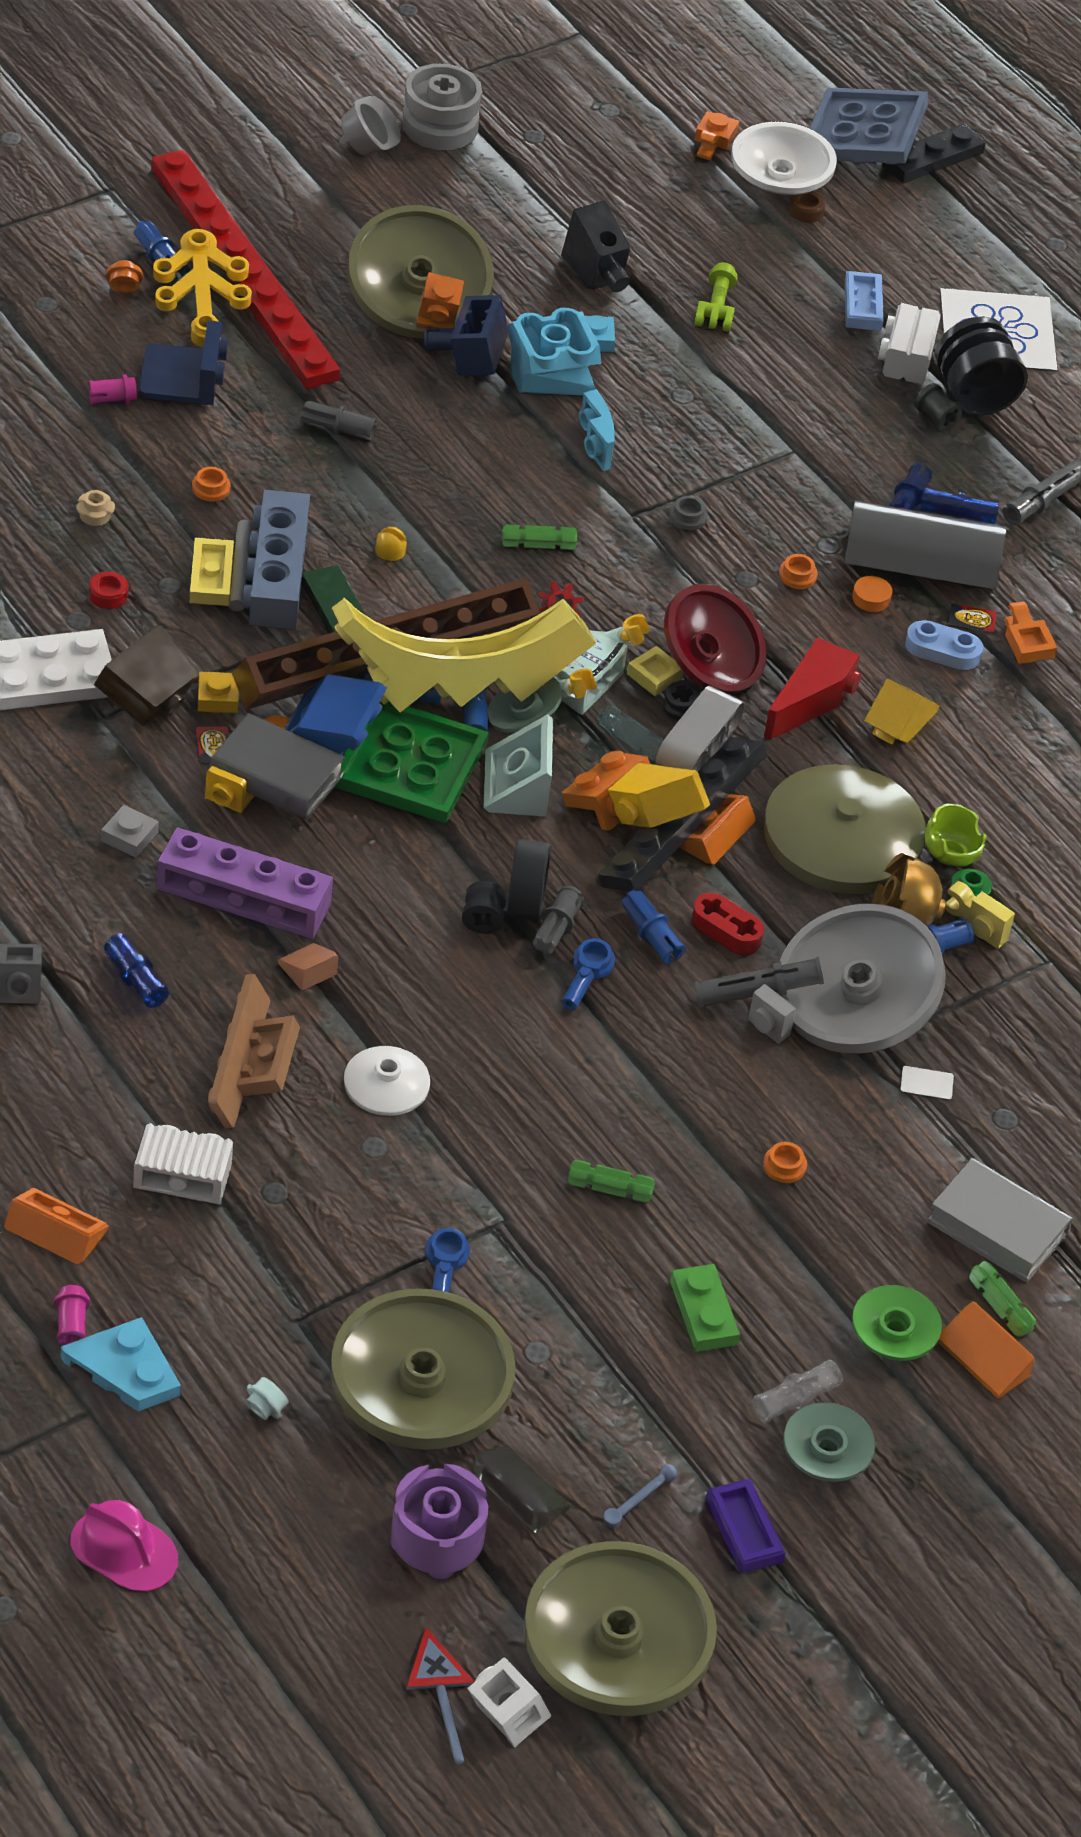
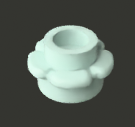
M262 1377L255 1385L249 1384L247 1386V1392L250 1397L246 1400V1403L254 1413L264 1420L270 1415L276 1419L282 1417L280 1412L289 1401L272 1381Z

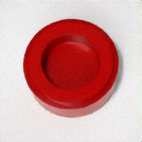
M115 572L98 573L89 582V599L100 608H118L124 605L128 599V581L125 577Z

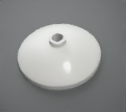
M787 122L760 123L743 130L734 140L731 153L733 165L744 179L759 189L781 195L805 194L824 186L833 177L837 162L833 147L824 137L809 128Z

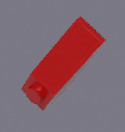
M817 638L769 708L764 737L770 740L839 707L846 694L853 695L859 685L861 673L857 671L860 655Z

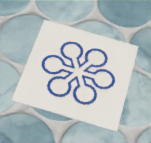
M940 288L944 333L956 323L968 318L981 316L994 318L1005 327L1008 336L1012 340L1014 349L1018 352L1026 368L1057 370L1050 297Z

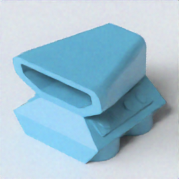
M559 308L552 312L551 316L547 317L536 313H524L516 321L508 325L512 347L510 374L519 393L583 396V393L595 390L588 366L601 364L600 346L582 311L578 312L571 308Z

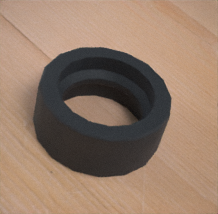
M518 839L510 878L507 903L508 916L532 920L541 919L550 865V843Z

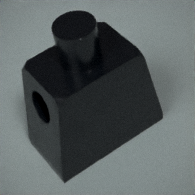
M603 200L574 209L561 253L562 258L589 289L594 290L609 285L613 292L624 290L631 282L630 277L624 270L630 253V245L606 201Z

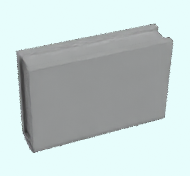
M972 1158L932 1203L933 1214L927 1221V1223L1028 1283L1067 1236L1072 1224V1217L995 1172L994 1169L992 1170Z

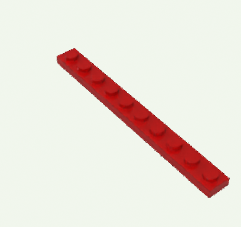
M183 149L152 157L151 169L192 228L209 231L215 236L219 250L231 258L240 256L249 262V275L245 280L239 282L229 280L232 285L244 284L251 289L252 296L249 309L305 389L338 381L340 379L339 366L186 151Z

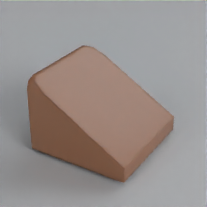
M312 943L278 959V964L303 991L337 974L338 955L332 950Z

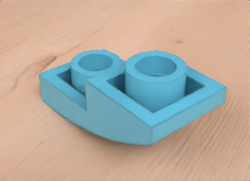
M595 389L583 393L579 421L582 428L587 431V437L584 440L586 453L597 462L603 471L610 470L615 436L614 423L607 404L598 390Z

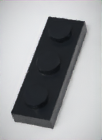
M963 123L913 142L905 164H886L882 162V165L904 184L983 154L986 142Z

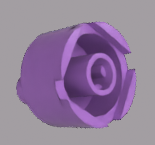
M444 1464V1468L429 1469V1465H425L409 1472L401 1480L396 1490L391 1523L390 1543L392 1548L407 1564L415 1569L429 1573L430 1576L436 1579L449 1578L454 1572L470 1565L483 1548L489 1506L486 1498L487 1493L482 1482L470 1471L451 1464Z

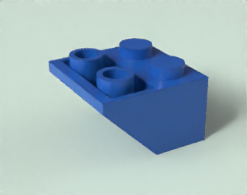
M328 674L304 693L284 729L340 755H343L348 748L354 751L368 735V732L365 730L366 725L372 722L381 711L382 705L379 702L387 687L380 682Z

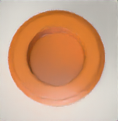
M877 576L861 577L854 585L853 602L864 611H883L890 604L892 587L886 580Z

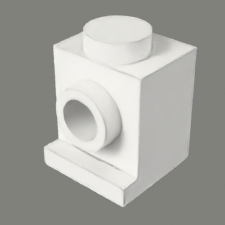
M505 1657L494 1666L484 1669L478 1675L475 1682L467 1688L476 1705L506 1736L514 1748L551 1717L540 1694Z

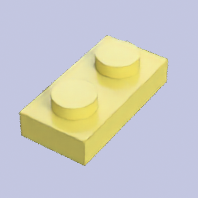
M195 538L189 603L229 606L233 540Z

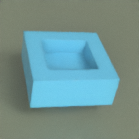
M585 316L600 346V352H614V317Z

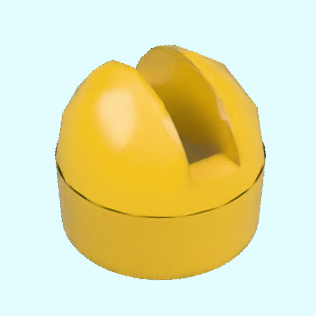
M387 527L381 530L376 538V554L387 561H396L403 558L407 545L404 533L397 527Z

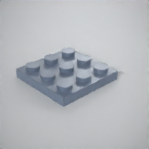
M827 87L810 129L820 134L831 144L837 160L854 163L883 162L886 164H905L928 106V93L923 91Z

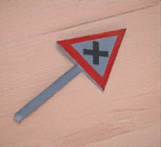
M426 1627L406 1690L436 1688L454 1761L460 1765L464 1762V1757L445 1687L471 1686L475 1681Z

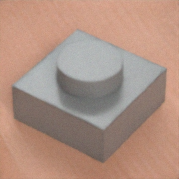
M123 805L101 829V841L136 858L158 834L159 821Z
M764 984L753 992L748 1020L760 1032L767 1034L780 1044L791 1034L796 1008Z

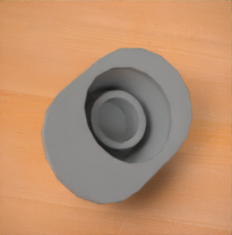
M367 96L356 100L354 106L341 118V127L344 135L340 138L339 143H349L360 155H368L380 150L384 151L395 147L400 142V128L394 114L382 100L375 96Z

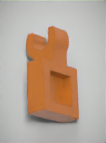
M707 111L696 128L694 140L702 142L696 156L711 160L717 147L727 150L738 132L739 120L729 118L722 113Z
M1024 601L1009 603L1012 616L1005 617L1007 626L1005 636L1018 663L1054 659L1058 648L1045 621H1033L1028 606Z

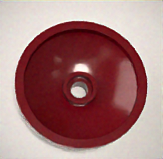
M710 584L688 586L672 598L665 612L664 632L669 650L680 669L704 688L711 686L726 694L740 693L752 686L763 673L766 664V644L762 630L747 606L730 592Z

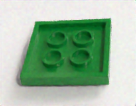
M380 701L382 709L376 718L366 725L365 730L368 732L365 740L354 751L349 748L346 750L344 762L341 764L343 777L335 785V788L447 823L488 743L489 732L409 706L402 712H399L390 701L385 705Z

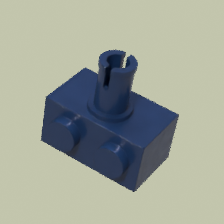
M465 296L454 328H426L424 332L426 351L453 350L458 375L481 377L494 374L509 332L502 296Z

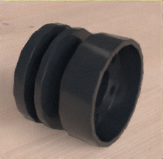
M985 316L972 317L956 323L943 334L936 345L934 357L944 380L948 383L954 400L963 406V411L967 414L976 416L991 415L1006 409L1020 397L1026 388L1028 380L1026 367L1018 352L1014 349L1012 340L1008 336L1005 327L994 318Z

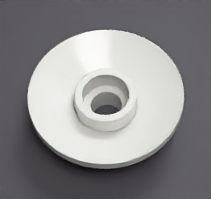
M377 1046L359 1052L349 1061L344 1072V1087L349 1098L363 1110L377 1115L395 1116L408 1113L423 1103L429 1092L430 1075L424 1063L411 1052L392 1046Z

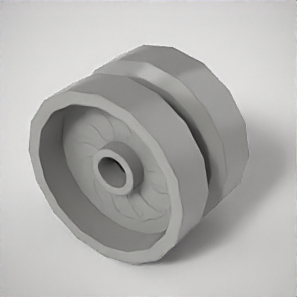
M429 64L411 72L405 83V105L402 116L403 131L410 140L420 146L434 150H454L465 147L472 142L478 133L479 109L482 100L481 82L468 70L451 64Z

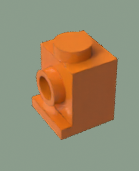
M428 272L416 326L432 329L453 328L460 305L464 280Z

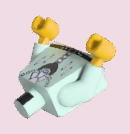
M636 614L630 616L623 622V627L608 632L590 630L596 644L554 676L563 689L562 701L583 715L624 674L628 645L630 643L633 646L640 645L644 641L643 634H647L650 631L644 615Z

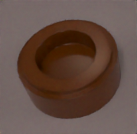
M814 191L792 195L789 212L792 217L799 221L807 223L816 222L823 217L826 203L824 198Z

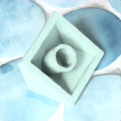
M548 714L485 750L484 809L488 812L546 817L552 780L553 718Z

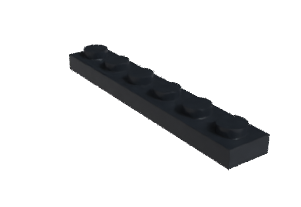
M730 737L698 770L710 805L705 810L651 828L643 827L598 873L602 887L627 892L637 891L767 756L764 742L748 740L742 737Z

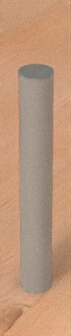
M240 520L237 524L229 608L233 611L244 609L243 595L244 586L247 585L248 557H250V538L253 524L249 520Z

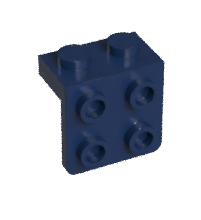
M207 321L203 349L148 344L145 349L139 395L143 398L214 405L216 385H223L225 363L220 362V360L226 361L228 354L229 338L222 337L223 322Z

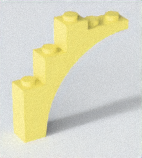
M345 598L332 607L339 622L334 626L338 634L348 645L355 642L361 648L358 652L368 665L367 669L373 682H380L387 687L380 701L384 705L390 701L399 712H402L433 686L444 699L451 696L460 707L493 682L496 683L504 694L511 691L522 702L596 644L586 623L564 599L541 614L509 629L489 635L462 639L424 638L390 629L357 610Z

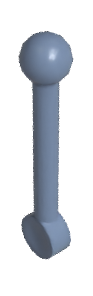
M671 1464L663 1465L657 1477L619 1508L607 1509L603 1517L604 1525L611 1529L618 1528L621 1525L622 1516L664 1482L675 1480L677 1477L675 1466Z

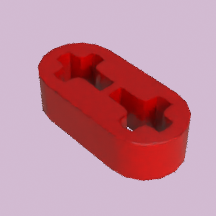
M705 893L697 897L692 912V923L700 932L739 955H751L760 949L764 935V925L756 916L717 893Z

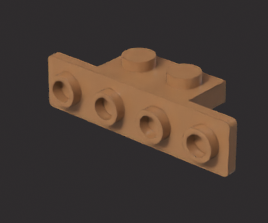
M255 974L245 975L241 991L237 995V1005L232 1022L227 1029L224 1050L218 1059L217 1074L213 1087L208 1093L209 1107L217 1115L224 1128L235 1127L243 1096L281 1092L283 1090L300 1029L294 1015L266 1019L270 999Z

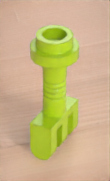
M718 263L710 270L708 280L711 286H713L710 303L699 301L694 326L702 327L704 317L710 318L709 329L716 330L719 319L724 320L723 331L730 332L735 307L725 306L727 291L735 287L738 279L735 268L731 264Z

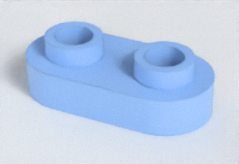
M928 620L917 621L911 624L905 640L907 650L914 656L959 670L975 668L980 663L983 652V644L975 635Z

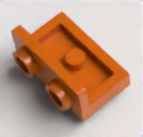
M612 751L605 754L600 759L601 762L588 772L578 775L574 780L575 782L561 792L566 807L595 810L601 829L610 831L620 823V819L615 813L614 804L608 789L637 763L650 764L648 756L627 754L622 751Z

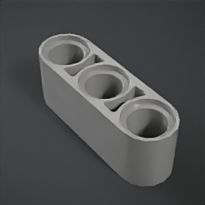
M707 686L662 742L657 753L656 765L698 771L735 731L743 716L745 702L714 687Z

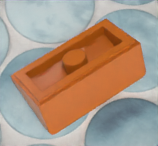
M729 794L679 848L705 863L716 864L756 820L748 796Z
M32 1188L12 1199L4 1223V1228L7 1231L75 1264L82 1263L88 1257L109 1227L106 1222L36 1188Z
M974 1301L965 1306L941 1331L938 1341L952 1357L997 1399L1028 1379L1035 1361L1033 1355Z

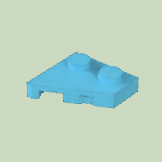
M142 1317L61 1346V1359L65 1364L71 1367L76 1363L93 1375L92 1382L106 1391L116 1393L121 1401L138 1412L180 1396L181 1385Z

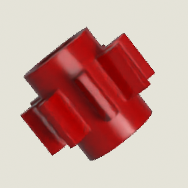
M550 581L549 587L551 591L548 593H536L542 599L541 607H538L540 613L549 609L551 604L556 602L557 595L559 599H566L569 606L580 618L582 617L576 611L577 603L582 602L584 598L574 597L571 594L573 589L572 583H567L563 590H559L558 584L555 581Z

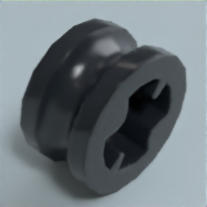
M677 681L671 683L665 691L663 702L665 713L673 719L680 720L698 698L700 691L695 685L688 682Z

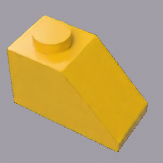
M886 679L864 721L875 726L872 734L892 745L895 739L908 743L937 713L940 705L905 686Z
M637 763L608 789L614 804L615 813L619 817L621 824L651 828L705 810L710 805L697 770Z

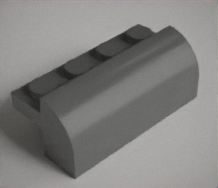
M855 500L849 523L844 563L996 590L1006 527Z

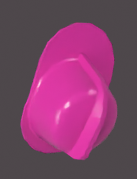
M108 1500L100 1504L92 1503L87 1508L86 1515L76 1523L71 1532L70 1546L75 1557L84 1565L128 1590L148 1592L161 1588L173 1578L178 1568V1551L172 1539L162 1530L146 1521L140 1510L128 1502Z

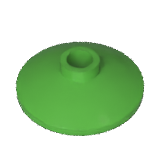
M884 1285L869 1290L857 1301L852 1315L853 1329L860 1342L871 1352L891 1360L907 1361L926 1355L938 1343L942 1330L941 1317L935 1305L920 1292L899 1285Z

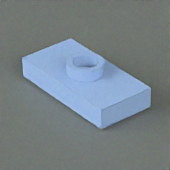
M846 271L845 326L847 328L881 331L883 325L882 275Z

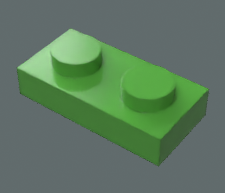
M715 1264L672 1270L670 1283L694 1351L699 1352L738 1345L740 1333Z

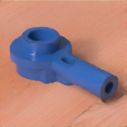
M597 938L587 939L575 950L573 963L578 972L561 1001L566 1009L576 1010L592 979L607 976L613 970L615 956L610 945L604 940Z
M442 1228L428 1239L425 1252L429 1263L435 1267L432 1289L450 1293L453 1271L462 1268L467 1263L470 1255V1245L459 1230Z

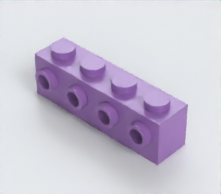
M176 828L158 860V890L313 939L331 905L332 876L182 828Z

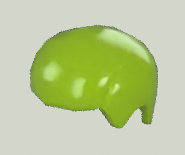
M944 804L937 807L925 829V843L933 857L951 867H965L979 860L987 835H981L978 830V815L961 805Z

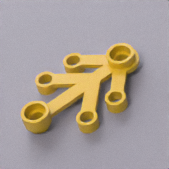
M193 229L182 236L180 241L181 250L170 259L160 258L154 262L153 277L160 283L173 281L178 270L189 262H193V269L172 287L162 286L156 290L155 304L162 311H171L177 307V302L195 288L197 317L191 323V340L197 346L204 347L207 321L219 322L212 315L210 288L229 300L230 305L235 309L248 308L251 304L252 292L244 284L232 285L208 268V261L225 270L229 279L239 282L248 277L249 262L240 256L231 258L219 250L215 236L209 231ZM168 297V298H171V299H169V300H164V299H162V298Z

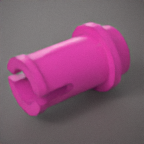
M122 374V378L89 380L91 405L125 401V404H130V400H137L135 378H127V374Z
M67 1285L60 1288L54 1298V1307L58 1310L57 1340L63 1346L87 1337L86 1309L90 1306V1297L86 1294L85 1289L78 1285Z

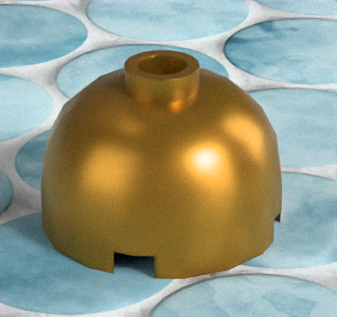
M905 853L896 855L884 870V872L891 874L885 886L878 883L871 904L886 905L903 910L919 919L926 926L931 925L932 922L937 923L943 915L946 904L945 900L942 899V885L939 875L931 866Z

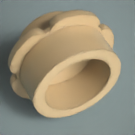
M92 490L81 495L78 499L79 503L76 505L81 520L92 526L107 523L115 510V504L111 501L110 496L99 490Z

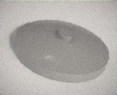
M849 905L817 917L792 938L780 959L781 964L785 965L819 957L824 984L787 990L786 995H781V997L796 1008L792 1025L795 1031L809 1042L835 1052H874L904 1041L928 1022L940 1004L945 988V965L940 946L933 933L913 915L886 905Z

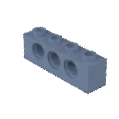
M264 490L262 505L254 506L253 528H259V531H251L249 554L256 555V558L248 557L246 581H252L253 583L252 585L244 586L243 608L250 609L249 625L296 629L310 494Z

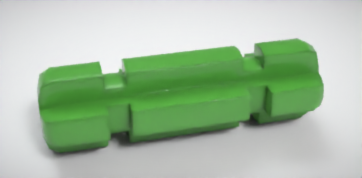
M506 524L502 529V544L508 548H518L519 544H524L523 548L555 549V546H560V550H574L577 545V530L574 527H561L560 530H556L555 526L524 525V529H519V525Z
M574 1160L571 1164L568 1183L572 1186L585 1188L587 1184L592 1186L591 1190L623 1198L630 1194L633 1195L632 1200L645 1203L649 1202L652 1198L655 1185L652 1177L638 1174L637 1178L631 1177V1172L598 1164L595 1169L590 1167L591 1163L581 1160Z
M987 1261L975 1265L971 1269L969 1279L979 1291L984 1290L982 1293L983 1297L1003 1321H1009L1006 1325L1017 1337H1023L1032 1332L1036 1319L1026 1307L1021 1309L1023 1303L1003 1278H996L999 1273Z

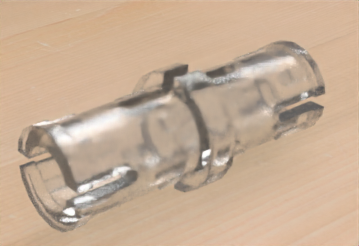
M828 1359L802 1374L794 1372L786 1376L782 1384L755 1395L752 1398L754 1411L761 1421L767 1423L795 1407L801 1409L810 1405L813 1398L841 1386L843 1383L841 1371L834 1361Z

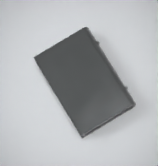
M248 713L212 756L210 767H217L245 779L247 782V793L308 820L343 777L341 764L344 762L345 756Z

